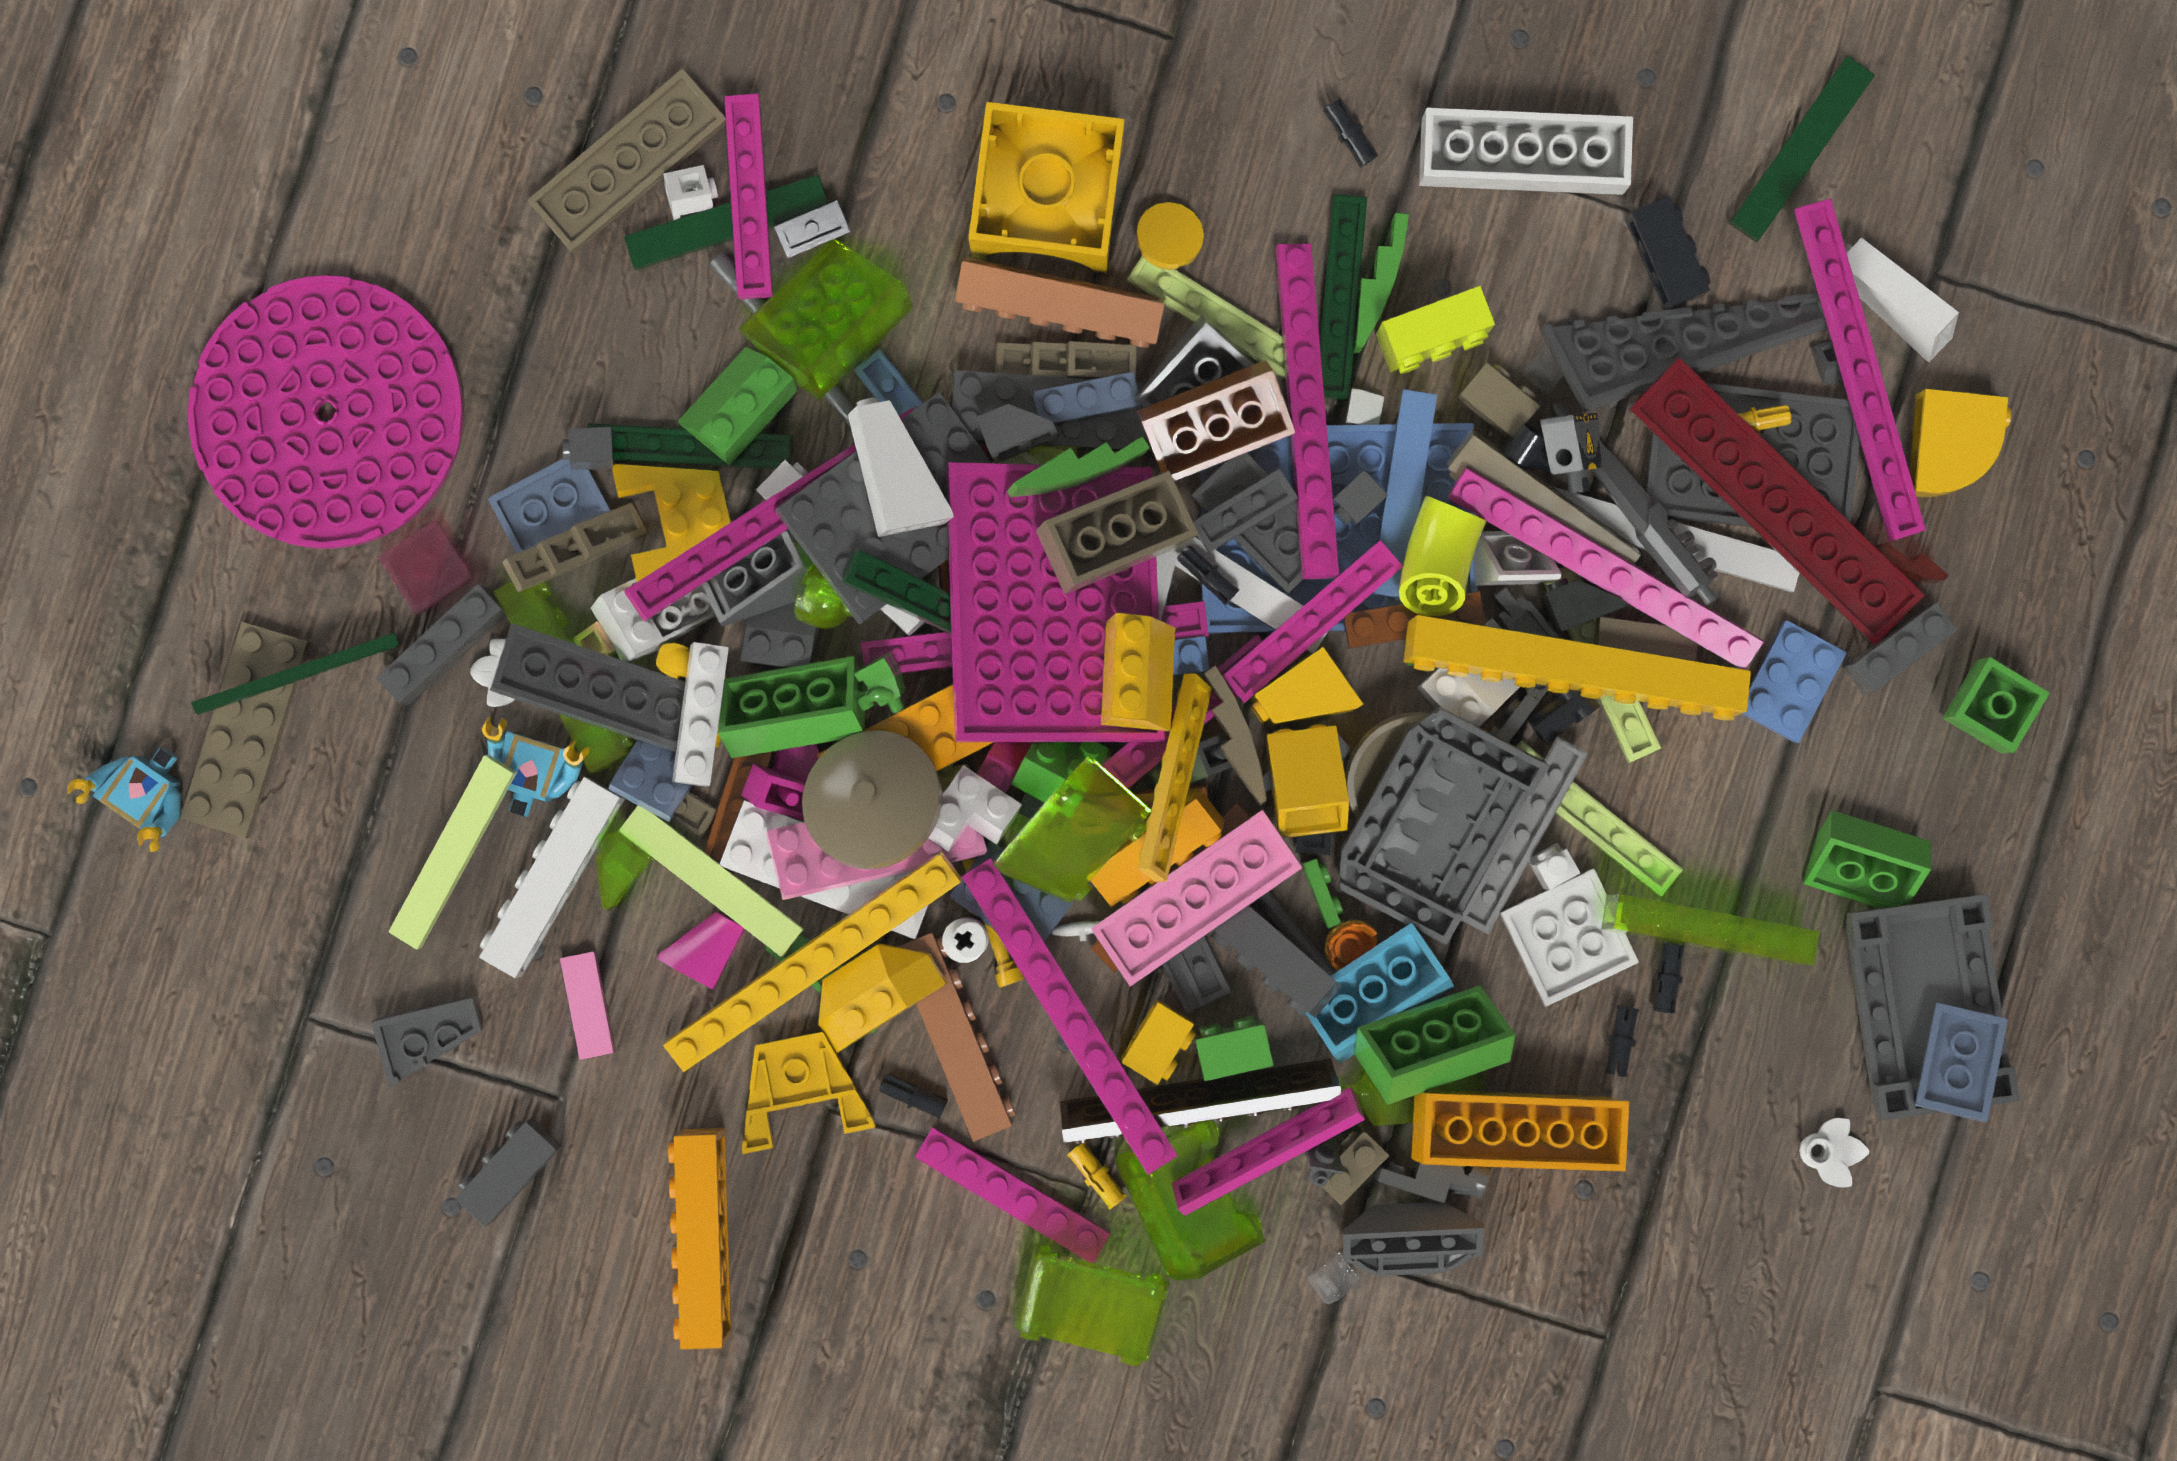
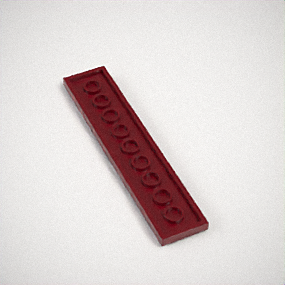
M1677 357L1628 408L1872 644L1876 645L1925 596L1680 358Z

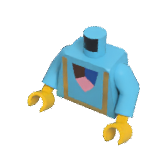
M487 717L483 724L482 732L487 737L488 754L517 772L508 789L514 792L509 812L528 817L534 798L550 802L553 798L562 796L578 780L583 764L582 761L590 753L588 747H585L581 753H578L574 749L575 740L564 749L512 732H506L504 736L503 732L507 727V720L502 718L498 728L491 724V717Z
M163 747L157 750L150 761L143 756H125L101 766L86 776L85 780H72L68 785L67 794H70L75 789L83 790L84 793L76 798V803L83 804L88 800L90 791H96L93 795L94 798L141 829L137 834L138 845L141 846L147 839H153L149 848L151 852H156L160 848L159 837H164L181 816L182 795L179 792L181 782L168 774L178 757Z

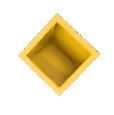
M1322 647L1256 693L1251 698L1254 704L1250 709L1261 724L1266 721L1271 727L1352 712L1362 706L1363 703L1324 647Z
M1318 724L1304 730L1280 729L1273 734H1267V757L1276 826L1282 838L1347 830L1349 797L1336 726L1327 727L1326 725Z

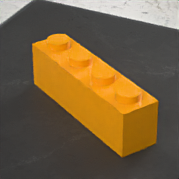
M1200 788L1186 798L1171 866L1175 863L1177 866L1183 865L1193 857L1195 849L1201 845L1209 847L1222 836L1220 832H1222L1225 820ZM1146 826L1096 859L1089 866L1086 876L1111 907L1119 901L1125 904L1132 900L1139 893L1138 888L1147 882L1150 885L1157 883V881L1152 880L1138 869L1139 852L1143 848L1147 831Z

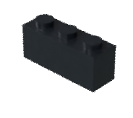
M1669 196L1632 211L1626 217L1625 222L1664 310L1680 307L1703 297L1710 291L1708 286L1711 283L1709 274L1704 266L1699 265L1695 256L1697 253L1696 244L1691 235H1686L1681 224L1683 222L1682 212L1676 203L1672 204Z

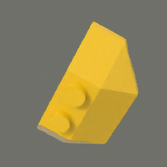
M877 944L822 980L818 1025L837 1054L945 986L948 982L930 953Z

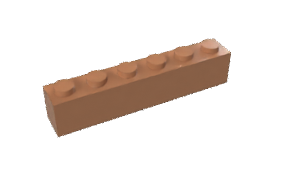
M965 257L961 264L955 302L963 303L962 308L969 311L982 312L983 308L996 310L995 315L1002 318L1015 319L1016 315L1030 317L1029 322L1035 325L1049 326V322L1063 324L1062 329L1068 332L1082 333L1083 329L1096 331V337L1116 340V336L1129 338V344L1149 347L1150 343H1157L1166 299Z
M932 932L898 947L916 952L930 953L948 984L916 1004L974 1142L1012 1126L1011 1117L1015 1116L1016 1113L1009 1096L1002 1098L998 1085L1003 1083L1000 1073L995 1064L991 1066L988 1064L984 1054L990 1051L983 1033L976 1034L971 1021L975 1020L976 1016L970 1001L963 1002L958 989L962 988L963 984L956 968L950 970L945 957L948 955L945 953L942 945L943 936L937 938L935 933Z

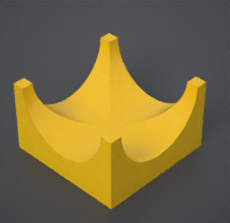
M986 102L968 238L972 257L986 259V256L999 252L1044 254L1069 259L1088 266L1095 273L1107 274L1116 188L1124 143L1125 119Z

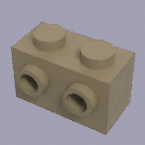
M1486 363L1457 399L1510 441L1522 423H1526L1540 405L1535 402L1537 396L1523 385L1518 388L1508 380L1511 376L1505 369L1498 364L1491 366Z
M1361 1127L1356 1132L1353 1129L1350 1130L1339 1142L1341 1147L1338 1149L1343 1173L1332 1172L1327 1184L1321 1186L1339 1205H1342L1389 1157L1388 1153Z

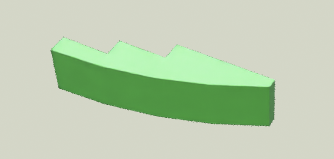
M1394 214L1391 221L1389 247L1378 246L1375 252L1373 279L1362 278L1360 282L1353 353L1361 352L1381 317L1391 293L1404 250L1409 214Z
M1141 437L1114 454L1106 442L1080 459L1069 448L1014 482L1007 493L1011 498L1046 494L1079 486L1111 474L1141 458L1150 447L1144 438Z

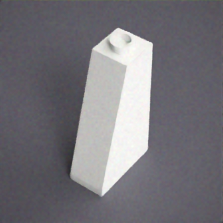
M1860 238L1854 246L1847 245L1845 249L1859 298L1915 351L1930 362L1953 338L1959 312L1863 238Z
M868 398L857 402V406L848 414L878 537L942 525L952 519L954 516L951 507L890 400L878 402L877 398Z

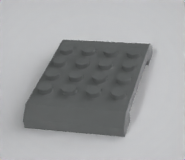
M1988 894L1847 913L1846 935L1870 1092L1879 1120L1884 1121L1940 1113L1939 1111L1914 1106L1936 1003L2003 1018L1989 929L1993 928ZM2006 1035L2004 1037L1991 1105L2020 1101L2015 1066H2011L2009 1061Z

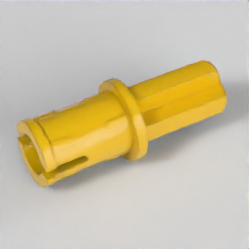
M1788 405L1759 410L1751 407L1748 412L1738 413L1758 434L1760 430L1785 426L1791 423V412Z

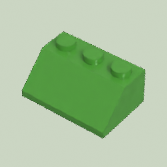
M745 347L678 420V423L730 466L797 392L794 378L768 356Z
M1831 810L1818 832L1804 877V884L1877 908L1910 904L1931 871V841Z

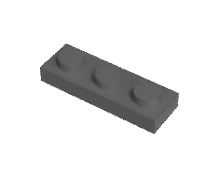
M1279 468L1193 521L1198 532L1197 536L1210 554L1298 499V496Z

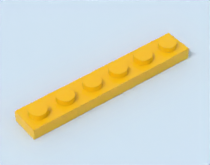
M1184 674L1182 685L1177 693V706L1174 718L1171 721L1166 751L1162 756L1159 781L1154 789L1155 798L1151 815L1147 819L1143 848L1139 852L1138 869L1157 882H1167L1212 691V688L1197 674Z

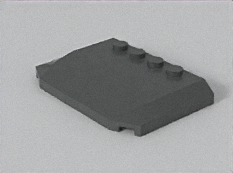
M1442 707L1437 708L1407 729L1341 847L1340 890L1407 925L1413 923L1418 931L1447 945L1463 917L1462 911L1529 795L1532 796L1549 767L1548 763Z

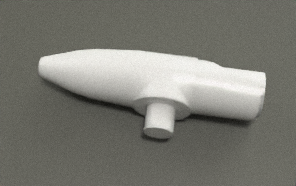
M1081 921L1064 924L1054 928L1052 934L1058 936H1079L1080 942L1087 941L1086 935L1092 934L1091 928L1101 921Z

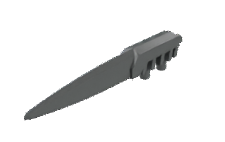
M1556 402L1553 404L1554 411L1558 417L1572 415L1561 404ZM1600 441L1602 465L1601 468L1591 470L1633 525L1639 542L1685 598L1698 594L1707 606L1713 603L1718 596L1709 585L1718 577V574L1713 571L1716 568V561L1711 557L1701 562L1695 559L1694 556L1700 550L1696 546L1689 549L1686 548L1695 540L1693 533L1686 531L1676 536L1672 531L1678 525L1676 521L1672 519L1667 522V511L1659 501L1655 503L1629 471Z

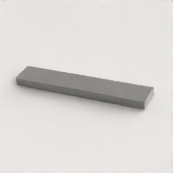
M1556 736L1543 759L1544 762L1548 763L1549 767L1533 795H1529L1462 911L1463 917L1461 920L1489 934L1588 754L1587 752Z

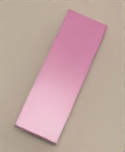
M596 951L560 958L579 1059L615 1053Z

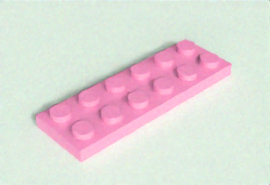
M805 822L766 831L783 900L910 872L940 851L944 853L950 863L982 856L987 852L983 835L967 826L949 852L930 839H927L915 853L899 863L879 869H858L841 864L828 856L815 843Z
M1262 810L1170 873L1167 882H1157L1092 927L1091 930L1129 986H1132L1303 867L1267 814Z

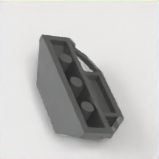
M1445 1202L1373 1205L1343 1229V1261L1349 1264L1353 1263L1358 1268L1375 1276L1446 1273L1464 1264L1472 1257L1477 1258L1483 1255L1484 1225L1482 1222Z

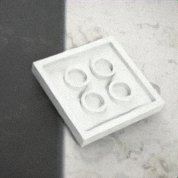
M1595 869L1583 872L1551 890H1545L1500 912L1505 927L1545 1007L1639 963Z

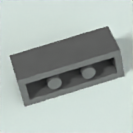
M1937 603L1926 605L1887 633L1876 645H1871L1843 666V668L1863 694L1876 692L1955 633L1957 629Z
M533 1118L525 1121L524 1124L520 1120L516 1122L505 1134L509 1140L503 1147L499 1149L495 1146L482 1159L481 1162L485 1164L482 1170L477 1175L471 1172L458 1186L461 1192L455 1200L484 1227H487L497 1219L562 1147Z

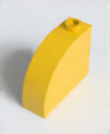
M1925 389L1916 394L1909 472L1916 497H1937L1952 493L1974 483L1991 468L2001 451L2005 429L2008 428L2011 421V408L2008 407V397Z

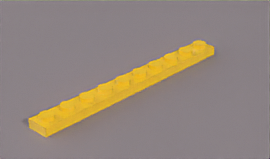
M940 851L667 1039L663 1044L664 1048L682 1071L685 1072L961 883L962 877L944 853Z

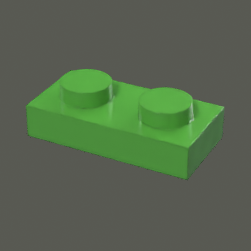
M1314 858L1301 863L1325 928L1341 924L1338 916L1344 913L1337 895L1331 897L1326 884L1330 883L1331 879L1325 864L1321 863L1318 865L1317 859Z

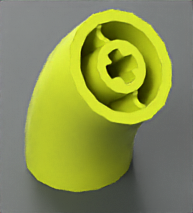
M1425 495L1409 539L1401 572L1399 597L1406 608L1425 616H1443L1453 613L1462 606L1466 597L1472 560L1486 520Z

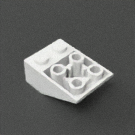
M636 578L601 594L591 607L619 658L631 664L656 652L663 644L673 642L716 616L701 585L644 622L624 593L627 588L637 583Z

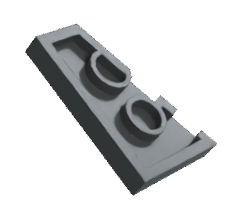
M475 995L376 1018L371 1022L389 1088L484 1028Z

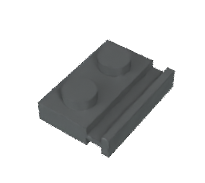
M1204 936L1163 964L1186 1014L1231 992Z

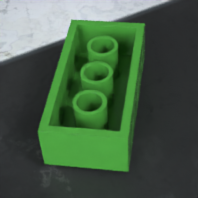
M855 656L724 679L718 734L731 758L842 740L853 734L865 732L866 710L862 711L858 704V699L865 694L866 685L863 681L858 682L854 675L860 669Z
M1481 985L1358 1027L1354 1055L1387 1105L1510 1062L1516 1034Z

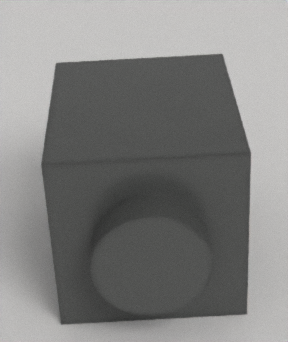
M611 427L569 428V439H562L563 460H570L571 470L613 469Z
M1364 470L1333 499V505L1335 506L1334 515L1344 525L1350 522L1355 527L1388 495Z

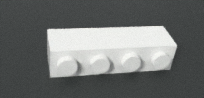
M695 642L690 645L672 782L710 786L729 647Z

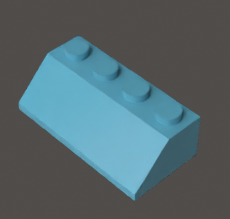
M1410 923L1331 975L1342 987L1315 1018L1308 1012H1306V1015L1340 1064L1354 1055L1358 1027L1433 1002L1455 987L1413 923Z

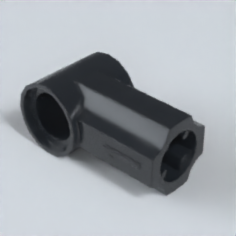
M1522 423L1503 449V453L1514 463L1525 469H1528L1531 465L1550 473L1543 434L1531 425Z
M1569 689L1568 693H1558L1555 695V700L1527 721L1536 735L1544 743H1547L1574 722L1578 723L1601 706L1596 699L1582 697L1581 691Z

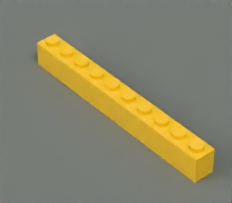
M1416 615L1408 621L1403 662L1414 664L1413 668L1422 671H1433L1436 667L1448 669L1447 674L1464 677L1468 676V673L1481 675L1482 680L1488 682H1501L1503 678L1515 680L1514 685L1519 687L1532 688L1535 687V684L1548 686V691L1555 693H1568L1569 689L1581 691V696L1586 698L1599 699L1602 698V695L1614 697V701L1617 703L1634 704L1635 701L1647 702V707L1660 710L1668 709V706L1680 708L1681 713L1688 715H1700L1701 711L1713 713V718L1718 720H1734L1735 716L1747 712L1751 671L1421 615Z

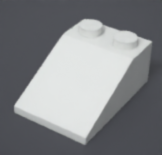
M1493 618L1486 623L1487 627L1502 629ZM1437 668L1417 687L1435 709L1442 707L1478 727L1519 688V686L1514 685L1515 680L1502 678L1501 682H1488L1482 680L1481 675L1468 673V676L1464 677L1447 674L1448 669Z

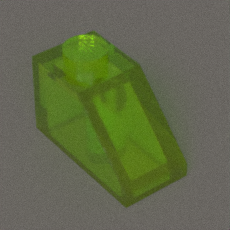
M616 831L614 835L609 832L597 847L601 851L596 857L601 904L607 911L616 908L653 859L652 856L619 831Z

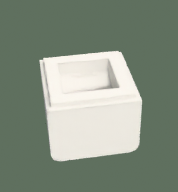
M1352 388L1344 425H1379L1384 396Z

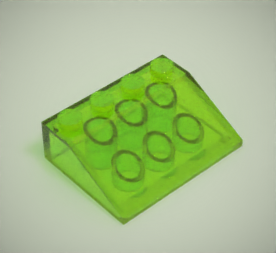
M833 239L825 244L773 297L764 303L739 328V331L765 356H768L791 375L796 385L820 401L913 309V305L901 281L837 239Z

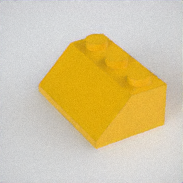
M1116 613L1106 621L1101 725L1161 731L1171 730L1175 627L1151 616Z

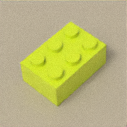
M1481 286L1383 321L1376 333V337L1389 372L1399 370L1400 374H1404L1419 368V363L1428 358H1431L1432 362H1437L1451 356V351L1463 346L1464 350H1469L1484 343L1483 340L1489 337L1488 333L1495 323Z

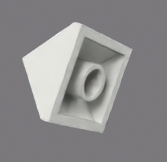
M1483 531L1481 533L1474 554L1475 585L1539 584L1561 578L1562 573L1553 559L1507 532Z

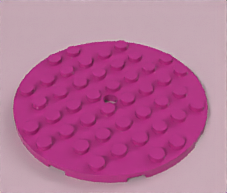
M324 275L289 280L267 289V292L257 296L248 303L244 302L234 310L216 329L198 360L200 365L195 376L194 385L190 387L188 401V427L197 464L200 470L204 472L207 481L214 490V494L225 507L241 521L271 538L291 545L317 549L347 548L380 539L411 521L431 502L445 483L455 463L464 427V396L455 361L437 330L419 311L396 294L378 285H372L349 277ZM330 403L334 406L336 412L328 422L321 421L318 411L322 405Z

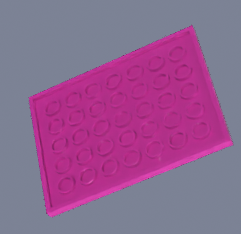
M949 462L946 465L947 502L954 516L948 521L955 742H1162L1165 740L1164 731L1101 725L1106 621L1116 613L1151 616L1159 620L1156 557L1064 595L1036 533V530L1048 519L1152 478V467H1122L1111 474L1079 486L1046 494L1010 498L1007 491L1012 484L1042 465Z

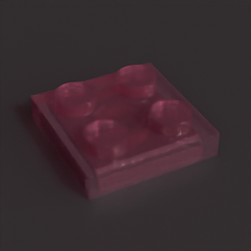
M437 520L429 523L378 557L410 609L417 616L475 579Z

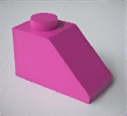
M995 742L978 770L977 775L1007 794L1033 742Z
M753 763L741 796L757 808L804 821L802 799L806 781Z

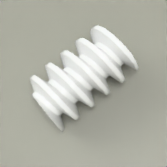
M962 917L953 921L946 927L942 939L945 953L951 959L960 963H969L976 960L986 950L989 943L988 933L984 924L973 917ZM969 931L972 933L970 940L974 945L968 944L963 948L959 945L961 938L958 937V933L965 934Z

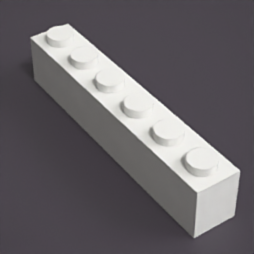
M584 777L582 781L577 780L572 785L567 795L570 802L564 811L559 810L550 824V828L553 829L547 841L542 840L536 847L532 858L536 859L530 871L524 870L515 884V888L518 891L513 900L510 901L508 899L501 907L497 916L501 920L495 931L490 929L483 938L480 948L484 950L479 958L514 978L523 976L625 798L588 777Z

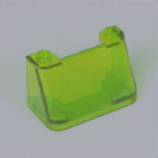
M1089 755L1057 788L992 865L1002 874L1066 903H1070L1073 899L1080 903L1092 889L1088 882L1125 841L1130 838L1135 842L1147 829L1143 821L1149 816L1151 809Z
M1211 1120L1198 1121L1188 1127L1177 1126L1164 1132L1178 1156L1149 1175L1131 1148L1116 1156L1118 1171L1160 1263L1167 1275L1175 1281L1199 1279L1266 1241L1259 1218L1248 1211H1239L1230 1192L1186 1216L1177 1208L1171 1183L1215 1160L1211 1149L1217 1146L1219 1130Z
M1035 1243L1014 1327L1020 1330V1337L1028 1340L1039 1341L1040 1337L1120 1356L1121 1362L1132 1366H1140L1141 1361L1148 1362L1170 1286L1169 1277L1151 1273V1276H1146L1144 1280L1142 1279V1272L1135 1271V1273L1068 1257V1254L1061 1252L1059 1259L1057 1258V1253L1051 1251V1247Z

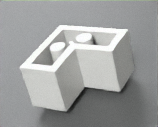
M963 766L942 795L940 816L928 839L949 852L966 827L970 826L997 845L1015 820L1022 804Z

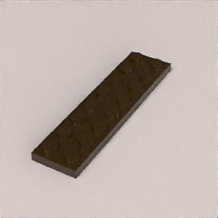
M1331 1058L1248 1071L1208 1081L1197 1079L1136 1089L1160 1128L1173 1125L1188 1127L1195 1124V1122L1204 1120L1220 1122L1229 1119L1230 1116L1242 1114L1257 1116L1264 1113V1111L1273 1109L1289 1111L1298 1108L1299 1105L1311 1103L1317 1105L1324 1101H1330L1341 1094L1340 1083ZM1098 1095L1060 1101L1064 1143L1082 1144L1089 1142L1092 1138L1104 1136L1119 1138L1123 1136Z

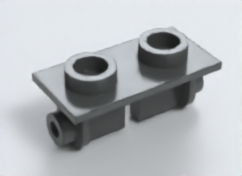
M1335 1137L1305 1151L1310 1168L1309 1179L1316 1186L1326 1185L1332 1172L1343 1173Z

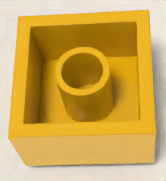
M1156 999L1122 1054L1121 1063L1157 1085L1161 1078L1167 1081L1178 1064L1177 1060L1174 1059L1178 1050L1181 1048L1186 1051L1196 1034L1192 1029L1194 1023L1188 1017Z

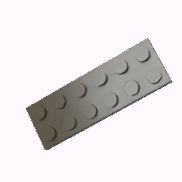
M682 68L527 201L574 255L664 178L663 173L671 172L726 125V118Z
M241 622L220 692L304 664L311 642ZM299 681L213 711L180 819L239 837L250 838Z

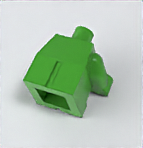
M891 652L862 666L854 673L858 682L863 681L868 687L865 694L858 699V704L862 711L871 708L875 701L880 707L888 704L893 715L906 708L900 699V696L906 691L901 670Z

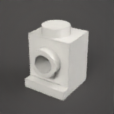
M704 165L663 173L666 195L673 220L680 219L681 215L713 208L712 199L718 197L714 178H707Z
M1558 843L1533 855L1528 862L1542 888L1545 890H1551L1580 874L1568 850L1561 849Z

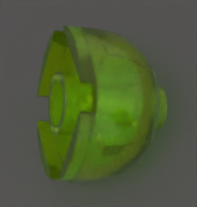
M813 563L801 582L807 586L804 595L797 594L795 617L797 620L815 628H834L853 615Z

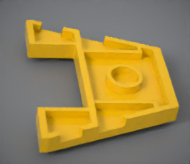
M623 464L613 465L612 472L619 498L654 491L665 537L666 547L631 555L637 582L731 523L719 471Z
M823 1031L755 1045L748 1109L745 1118L744 1140L742 1141V1154L775 1147L768 1115L770 1111L837 1098L844 1134L876 1127L874 1118Z

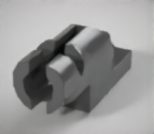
M1389 1161L1387 1167L1380 1165L1377 1168L1374 1178L1378 1182L1444 1203L1449 1189L1454 1194L1481 1198L1487 1186L1491 1168L1468 1166L1463 1170V1166L1426 1165L1415 1161L1412 1174L1410 1175L1407 1174L1408 1167Z

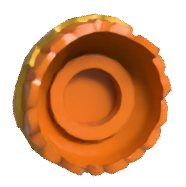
M1349 920L1336 925L1328 933L1325 941V954L1328 963L1336 971L1344 968L1376 946L1378 943L1376 931L1368 923L1359 920Z

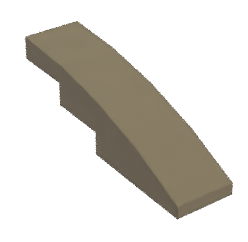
M1069 341L1067 344L997 342L995 345V373L1099 379L1134 372L1136 379L1137 346Z
M629 503L575 524L570 530L542 540L535 547L509 556L502 563L519 593L610 553L646 535L648 532L633 503Z
M1214 666L1204 673V678L1222 703L1212 710V714L1230 739V741L1221 746L1220 750L1258 805L1261 806L1266 802L1261 766L1250 730L1233 693L1217 667Z

